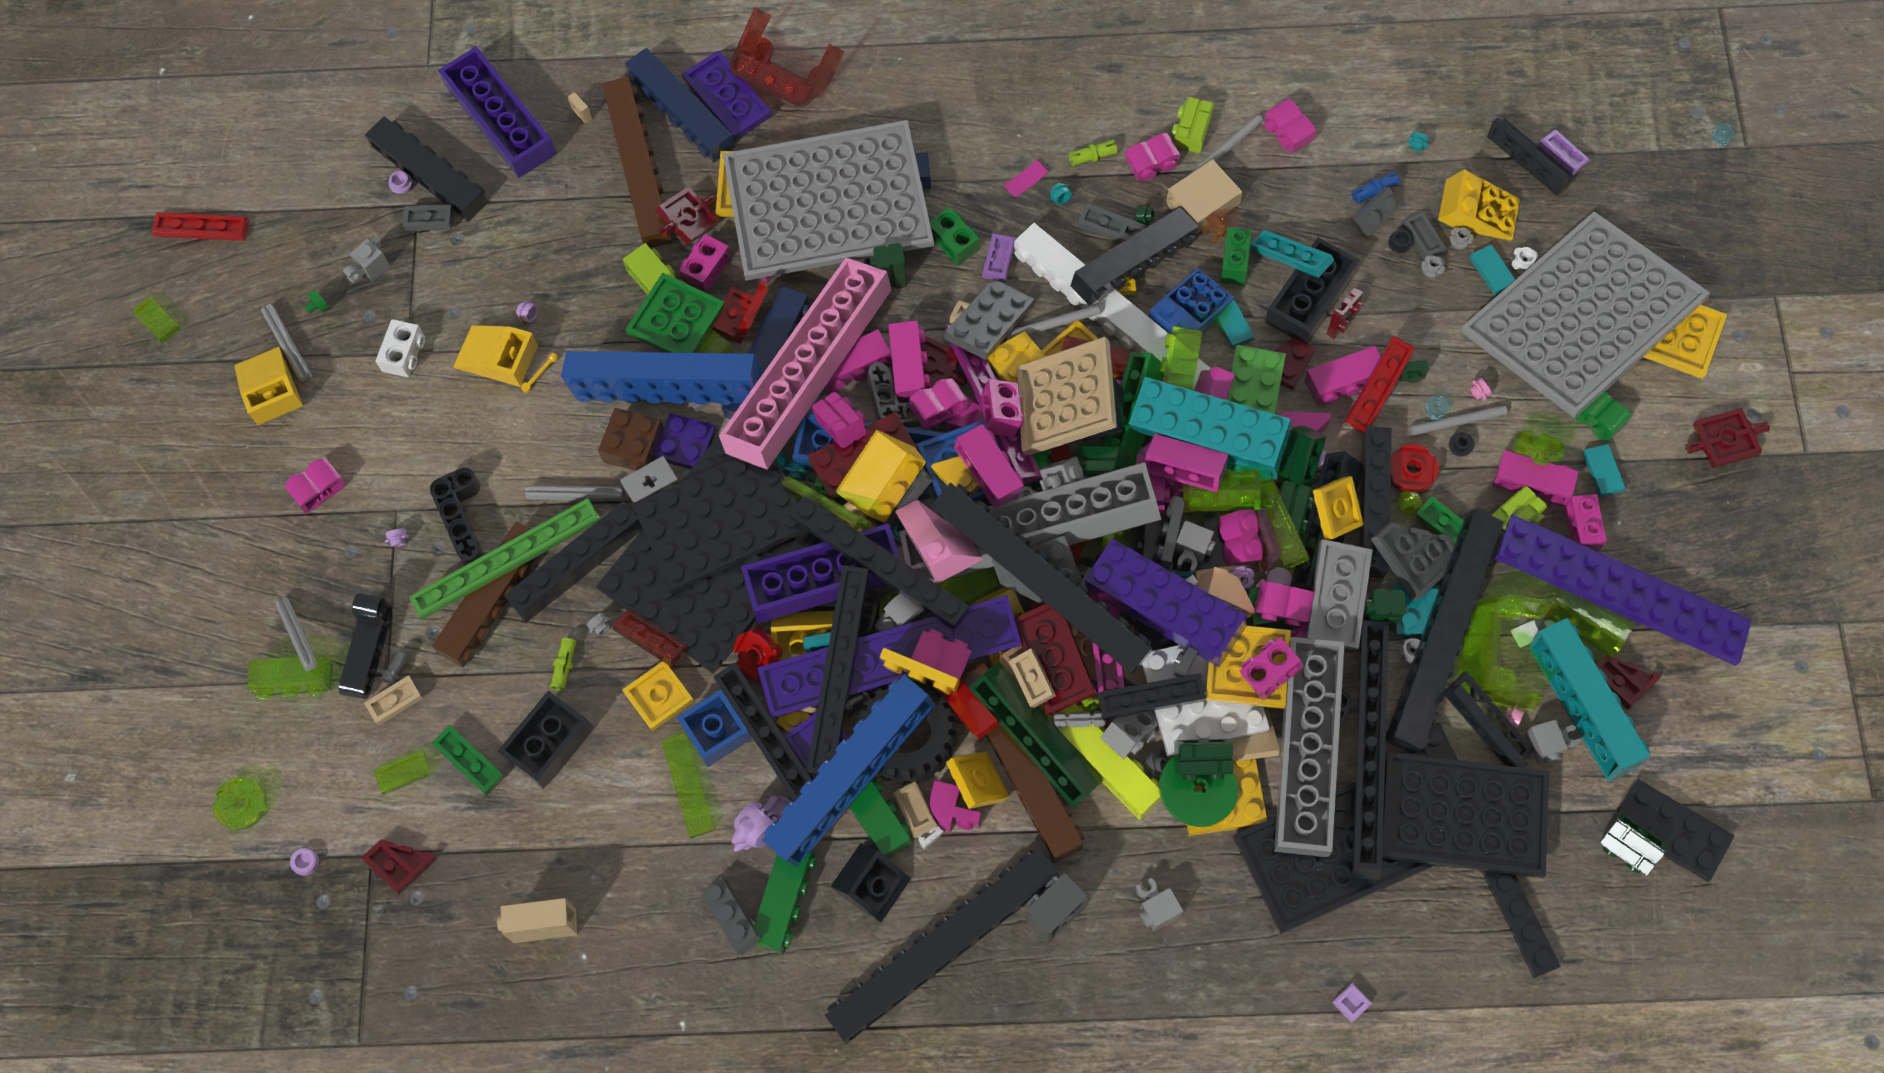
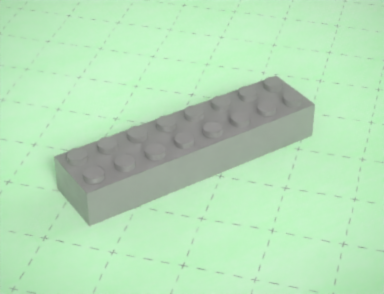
M1291 637L1290 649L1302 661L1303 668L1287 681L1274 852L1329 857L1333 847L1344 642Z

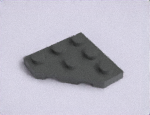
M1396 523L1384 525L1371 538L1413 601L1421 599L1444 576L1455 546L1450 536L1443 534L1435 535L1429 533V531L1413 527L1405 528Z
M1066 534L1028 546L1034 552L1039 549L1050 558L1047 563L1056 569L1058 565L1070 574L1068 580L1074 585L1078 582L1083 585ZM992 559L1000 584L1042 605L1046 604Z

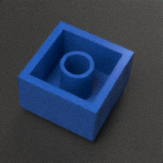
M721 689L677 717L707 767L751 740L747 728Z

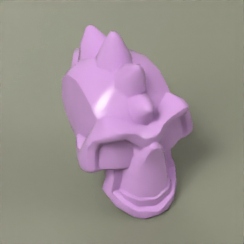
M778 794L770 796L764 806L757 801H753L746 806L734 821L735 833L732 838V843L735 844L734 851L738 852L742 849L748 850L752 847L764 848L768 846L762 841L766 836L764 834L765 830L771 823H777L784 815L782 811L791 802L790 798Z

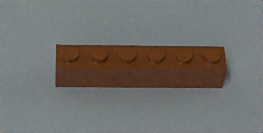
M516 521L500 546L529 531L530 528ZM542 554L466 595L433 643L432 647L436 652L464 668L466 663L474 658L476 648L480 642L488 637L490 627L494 621L502 616L504 606L508 602L504 595L530 574L532 564Z

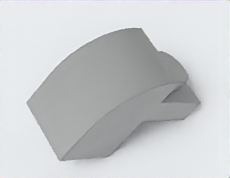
M900 593L884 608L885 613L875 624V627L882 632L916 622L928 612Z

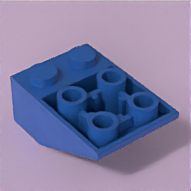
M1197 268L1151 308L1149 318L1189 349L1202 337L1233 301L1234 297Z

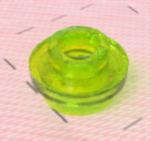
M1404 491L1400 494L1399 507L1407 515L1412 516L1422 507V501L1415 491Z

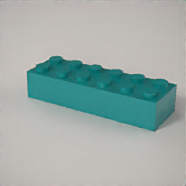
M1144 377L1129 421L1133 431L1153 437L1154 434L1170 437L1228 454V459L1274 473H1277L1293 427L1289 418L1148 377Z
M1566 618L1540 630L1528 648L1608 783L1637 770L1650 757L1649 747L1636 733L1632 718L1626 715L1621 708V701L1618 695L1609 688L1606 675L1595 665L1593 654L1580 640V633L1577 627Z

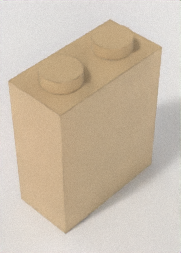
M1212 159L1168 189L1167 205L1172 211L1180 207L1199 226L1198 233L1241 203L1242 191Z
M566 898L501 906V915L497 916L498 930L502 931V934L513 943L577 935L576 908Z

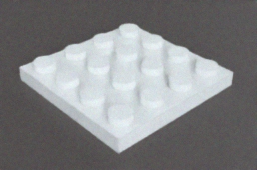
M1177 645L1152 651L1141 664L1146 683L1177 678L1174 675L1177 667L1173 664L1180 651L1186 653L1187 649ZM1197 655L1186 676L1201 673L1206 694L1208 661ZM1203 701L1154 711L1167 756L1174 754L1175 740H1234L1267 732L1270 729L1263 706Z

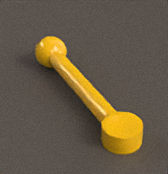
M549 354V359L528 382L521 385L524 393L530 392L531 385L552 362L558 360L557 354Z

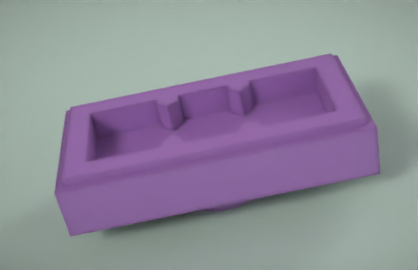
M1556 129L1538 144L1542 150L1573 176L1590 161L1588 157Z
M992 234L982 278L990 280L994 278L1000 282H1006L1016 237Z

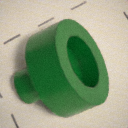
M313 289L306 295L310 302L304 308L309 314L316 309L323 314L330 308L316 290Z

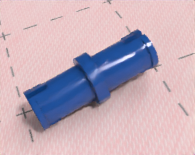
M1393 171L1379 179H1371L1368 184L1352 190V198L1354 201L1357 200V204H1360L1375 196L1384 187L1394 188L1400 185V178Z

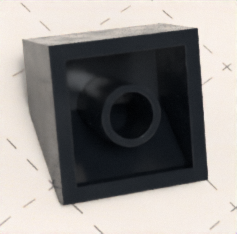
M860 843L830 887L848 902L878 922H882L911 878L880 851Z

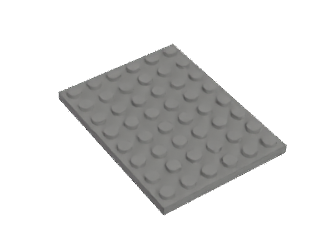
M908 120L723 154L746 281L839 264L845 258L860 260L874 257V247L885 245L888 247L889 244L900 243L902 244L903 252L934 246Z
M1593 212L1461 328V333L1573 418H1576L1709 298L1710 292L1599 214Z

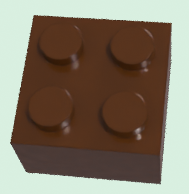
M614 407L598 449L602 461L634 471L655 461L653 455L664 429L661 419Z

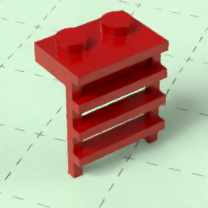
M761 281L754 297L732 286L724 301L726 307L711 330L741 344L769 289L765 286L766 282Z

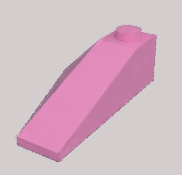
M915 500L895 511L936 584L982 561L981 555L971 540L919 500Z

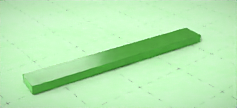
M589 498L416 592L409 596L419 617L423 620L591 527L600 520V517Z

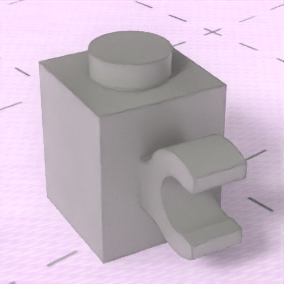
M366 239L350 253L355 264L348 265L343 272L347 275V279L355 284L364 274L372 281L376 280L390 265L384 254Z
M1077 457L1054 462L1040 470L1043 478L1040 480L1043 491L1085 479Z
M1185 521L1174 548V552L1182 554L1178 559L1177 568L1180 569L1183 562H1189L1191 564L1189 573L1193 574L1197 567V561L1203 562L1205 555L1211 556L1216 543L1212 541L1214 531Z
M1556 720L1531 727L1525 735L1530 747L1534 750L1533 754L1536 762L1546 761L1547 764L1557 762L1562 759V755L1568 750V747L1578 746L1581 739L1571 740L1568 737V733L1574 732L1576 727L1571 725L1560 731Z
M1150 878L1148 879V884L1151 890L1145 892L1141 889L1140 885H1137L1136 893L1139 897L1148 899L1141 904L1140 909L1142 912L1139 915L1146 927L1151 926L1154 932L1182 917L1184 911L1170 888L1159 893L1156 882Z

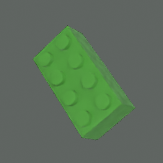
M1237 345L1231 373L1235 374L1227 401L1275 414L1286 354Z

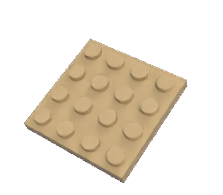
M1106 337L1017 367L1018 393L1022 396L1020 409L1021 413L1024 414V423L1021 427L1022 452L1026 456L1027 454L1032 455L1117 427L1110 341Z

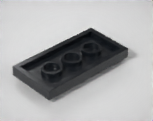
M1639 779L1632 785L1613 819L1614 821L1619 813H1622L1667 844L1663 856L1707 882L1712 879L1735 836Z

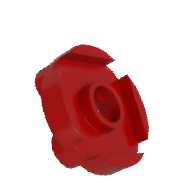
M1407 444L1391 455V485L1395 489L1416 494L1428 491L1436 481L1439 474V463L1426 447L1418 444ZM1411 464H1415V468L1419 469L1420 472L1413 474L1407 468Z
M759 627L740 634L734 644V653L738 652L739 660L736 661L742 673L752 680L761 679L758 667L779 662L783 655L781 646L776 644L773 638ZM755 650L759 654V659L756 658L757 653L755 652Z

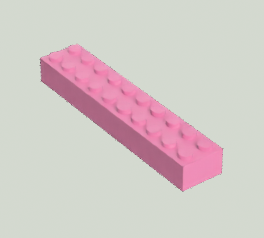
M849 258L844 259L720 433L719 437L726 454L768 470L891 292L887 271Z

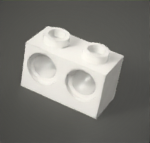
M391 319L375 361L382 372L409 378L411 371L416 368L419 350L425 344V335L419 325ZM402 357L401 360L395 362L396 359Z

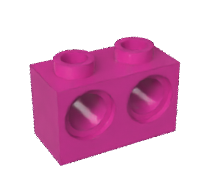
M704 234L701 240L696 241L689 257L685 258L680 264L679 272L682 281L707 293L732 258L729 246ZM709 252H714L712 255H706ZM697 270H701L700 273H697V274H694V273H693V272H695V271H697Z
M989 379L981 394L985 428L995 435L1014 437L1018 428H1021L1024 423V414L1021 413L1020 409L1022 396L1018 393V385L1014 382Z
M1597 494L1571 496L1564 507L1570 539L1599 552L1607 540Z
M1281 637L1276 641H1269L1262 648L1263 652L1255 658L1250 657L1247 659L1239 671L1242 678L1262 701L1303 668L1302 661ZM1278 654L1287 656L1286 660L1280 664L1273 662L1274 657ZM1257 671L1266 672L1265 678L1260 681L1254 680L1253 676Z

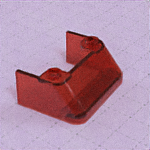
M755 7L731 58V72L735 76L795 106H807L829 86L845 51L829 44L819 66L814 67L809 72L807 79L770 61L774 51L773 44L770 40L762 37L772 15Z

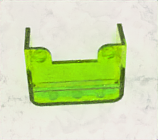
M1514 594L1480 599L1475 610L1471 612L1469 618L1471 625L1461 640L1463 647L1459 654L1457 678L1463 672H1468L1495 705L1512 708L1518 705L1517 708L1534 711L1542 701L1543 694L1517 690L1516 674L1509 668L1497 666L1502 619L1516 620L1521 616L1543 618L1552 606V601ZM1464 681L1461 685L1470 695V687Z

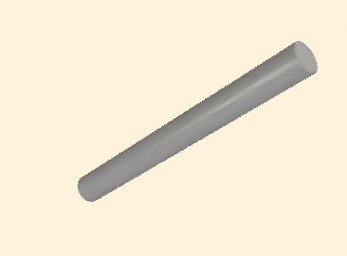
M1256 115L1195 167L1191 173L1212 159L1217 162L1263 122V118L1260 115Z
M1099 304L1013 329L1007 335V339H1012L1024 331L1027 335H1031L1101 314Z
M1506 405L1413 425L1409 427L1411 436L1507 415L1508 411Z

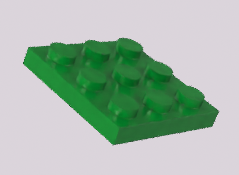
M662 272L625 331L627 335L664 353H697L726 305L724 301Z

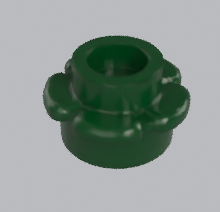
M1149 203L1138 205L1136 220L1148 226L1154 220V208H1151Z

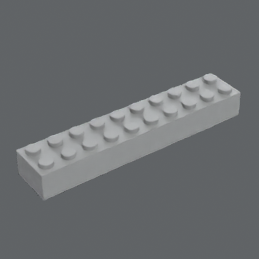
M1145 462L1013 499L995 509L993 506H989L991 510L988 512L995 520L998 516L1010 525L1008 530L1016 536L1019 532L1029 540L1028 546L1066 534L1069 545L1161 520ZM906 530L900 531L905 563L936 583ZM974 544L982 557V561L948 579L993 567L992 558Z

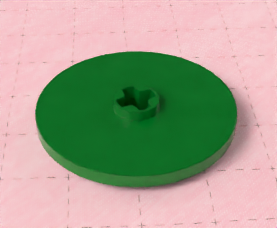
M1172 757L1161 772L1159 793L1165 808L1174 818L1190 826L1209 827L1223 821L1231 813L1238 797V784L1234 772L1232 774H1224L1223 779H1210L1208 775H1199L1197 780H1185L1175 772L1174 757ZM1202 784V791L1195 792L1193 790L1195 785Z

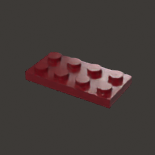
M897 412L866 426V435L857 441L853 440V443L845 448H841L837 442H834L807 455L830 500L839 496L836 492L837 488L876 430L909 444L918 451Z
M1044 604L1014 618L1023 652L1029 649L1035 650L1056 694L1055 697L1043 703L1048 715H1052L1097 695L1071 626L1066 619L1048 604Z

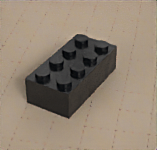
M1317 237L1311 247L1331 254L1334 259L1332 264L1319 278L1295 269L1268 308L1265 319L1267 324L1307 344L1356 274L1360 261L1358 258L1320 237Z

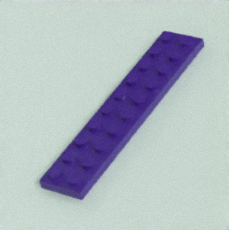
M1514 514L1509 517L1495 557L1496 560L1736 666L1741 662L1751 619Z
M1005 595L969 606V611L955 629H952L933 616L858 638L848 696L892 683L896 678L901 679L903 675L910 678L908 676L909 672L902 670L901 674L887 669L883 666L884 661L879 657L883 648H886L911 659L923 631L929 632L930 629L944 634L943 639L949 642L957 639L968 644L967 649L971 650L968 661L1021 646L1022 643L1008 596ZM828 647L758 667L771 718L818 705Z

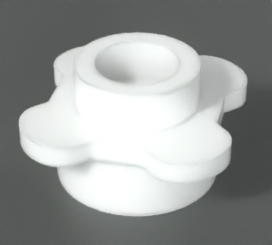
M1528 247L1516 248L1514 250L1515 260L1512 261V267L1514 269H1529L1538 257L1537 252Z

